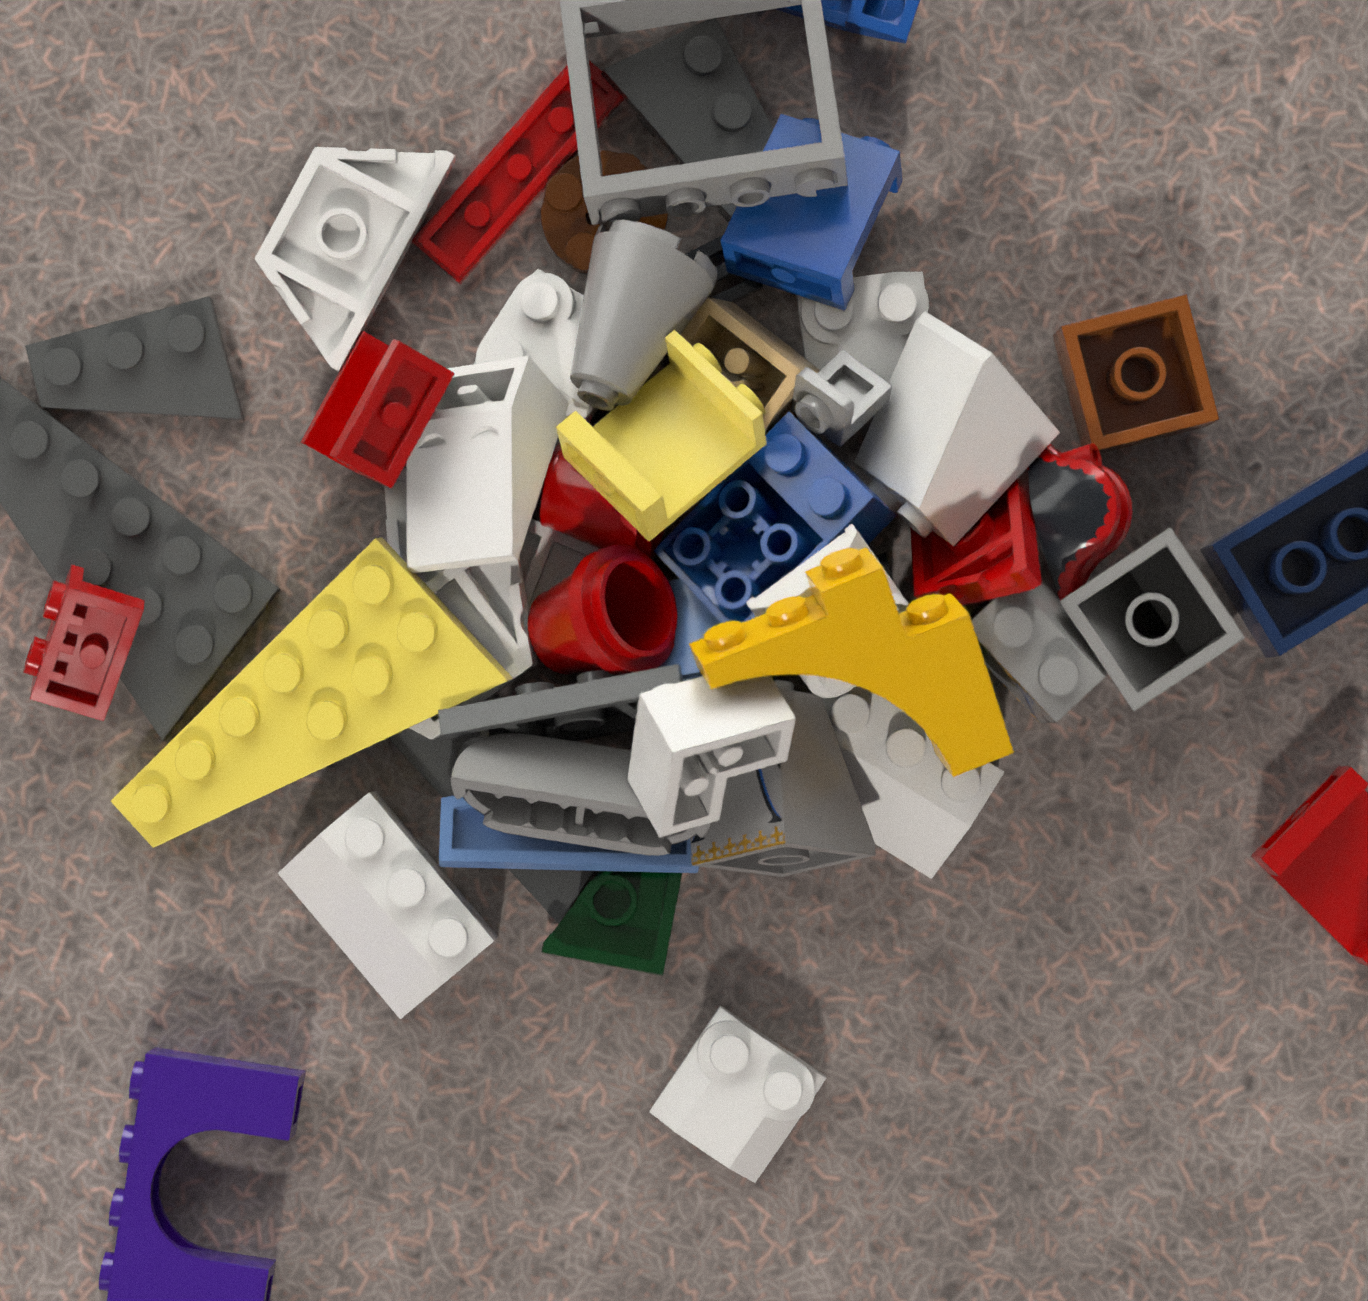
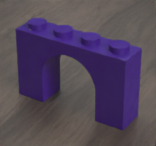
M157 1047L145 1054L144 1062H135L129 1085V1099L138 1100L135 1124L125 1125L119 1149V1162L128 1164L125 1188L115 1189L109 1212V1226L118 1227L115 1251L105 1252L99 1275V1290L108 1291L107 1301H270L276 1260L207 1249L190 1242L174 1228L164 1211L160 1195V1179L165 1161L174 1146L182 1139L195 1133L220 1130L289 1141L297 1131L306 1070Z

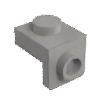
M841 350L818 373L805 367L796 376L791 411L797 415L807 429L817 434H823L841 447L889 402L892 385L846 351Z

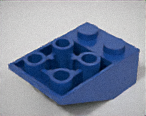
M790 411L766 434L767 444L720 482L654 550L721 623L727 621L743 623L755 618L756 616L745 603L752 597L756 598L843 534L845 532L844 529L849 525L853 524L868 545L897 516L816 433L807 429Z

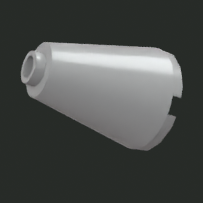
M614 220L609 231H606L604 224L598 228L592 245L570 380L579 389L577 395L582 401L598 409L613 410L615 405H628L668 352L665 337L673 330L681 334L714 289L717 282V269L705 254L698 250L694 260L677 250L681 238L645 223Z

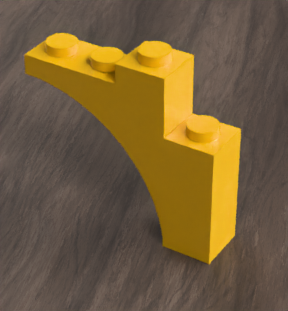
M867 547L860 550L845 548L826 555L821 560L819 566L804 571L812 592L811 596L806 598L800 596L783 598L771 604L763 615L743 623L727 621L717 624L704 633V638L689 643L697 668L710 689L760 676L796 674L815 675L844 681L885 698L903 710L923 728L932 743L936 756L953 777L1014 753L969 613L951 593L944 596L932 594L920 597L908 604L906 611L898 613L884 568Z

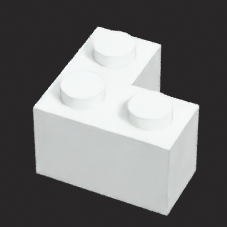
M770 675L735 681L714 689H710L702 676L676 684H663L651 691L640 693L627 780L659 838L720 820L727 778L787 761L796 717Z

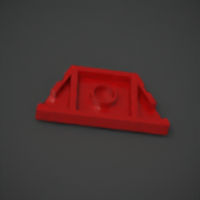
M1028 467L955 546L933 531L926 538H923L910 527L914 596L916 599L926 595L939 594L944 596L951 593L963 606L1033 590L1042 585L1035 520L1029 493Z

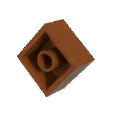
M1187 294L1064 325L1053 334L1081 446L1094 443L1098 447L1100 454L1204 428L1219 420Z

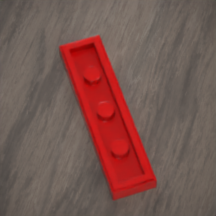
M589 60L598 130L622 103L624 98L601 75L602 71ZM568 65L412 240V243L459 285L463 283L546 189L547 182L551 177L556 175L560 168L578 152Z

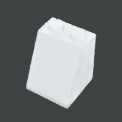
M924 311L915 321L889 381V384L892 385L890 400L875 414L855 459V463L871 479L867 486L894 513L897 511L898 515L915 532L926 538L933 531L955 546L1060 432L993 353Z

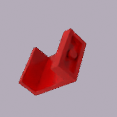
M361 331L301 443L347 469L392 489L455 373L398 340L393 339L390 345H387L372 335Z
M1338 766L1268 837L1251 857L1359 964L1368 966V792L1365 790L1368 787V783L1352 767Z

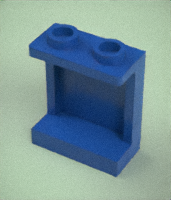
M780 114L763 151L821 143L819 120L814 118H803L800 120ZM841 133L848 185L816 190V197H806L795 193L770 197L765 203L757 206H737L721 239L727 272L845 311L855 290L852 270L888 192L897 193L903 182L900 151L892 149L887 143L875 137L864 136L857 138Z

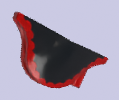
M1050 443L1028 466L1029 493L1035 525L1060 601L1087 583L1095 567L1121 545L1131 526L1133 511L1129 490L1118 474L1102 465L1100 451L1094 443L1062 453Z

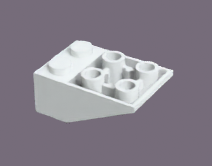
M530 356L447 368L454 372L455 375L407 460V568L411 573L518 561L558 439L556 426L564 420L569 405L566 398Z

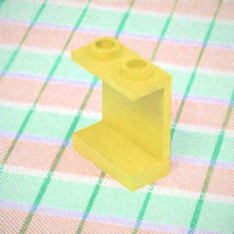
M673 330L665 337L670 364L646 382L628 405H618L593 427L577 411H574L556 426L564 458L649 542L767 444L763 421L766 411L759 398L744 384H739L735 387L721 374L720 364L704 345L696 343L691 346L676 330Z

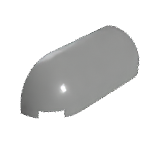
M503 733L485 737L468 746L457 758L451 775L452 791L457 800L463 797L470 806L483 814V824L485 826L514 835L641 855L670 854L671 845L686 841L695 835L702 838L711 823L659 838L627 780L631 750L530 734Z

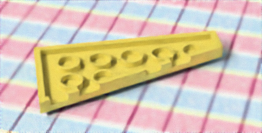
M383 537L375 538L111 802L154 848L437 715L438 710L455 707L514 678L416 573L409 571L407 563Z

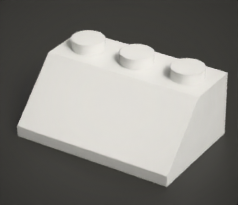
M855 686L847 693L838 697H822L875 844L932 879L969 830L1004 774V771L991 763H987L953 777L936 756L932 743L923 728L903 710L885 698L859 686Z
M376 791L367 793L278 872L280 877L400 1019L455 975L498 937Z

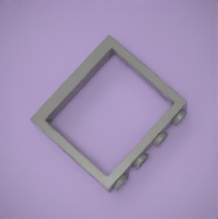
M560 0L583 195L592 225L613 222L614 220L637 222L641 217L666 213L676 217H687L702 212L705 207L730 203L740 207H752L765 203L770 197L795 193L806 197H816V190L848 185L821 0ZM802 5L822 138L821 143L603 176L587 38Z

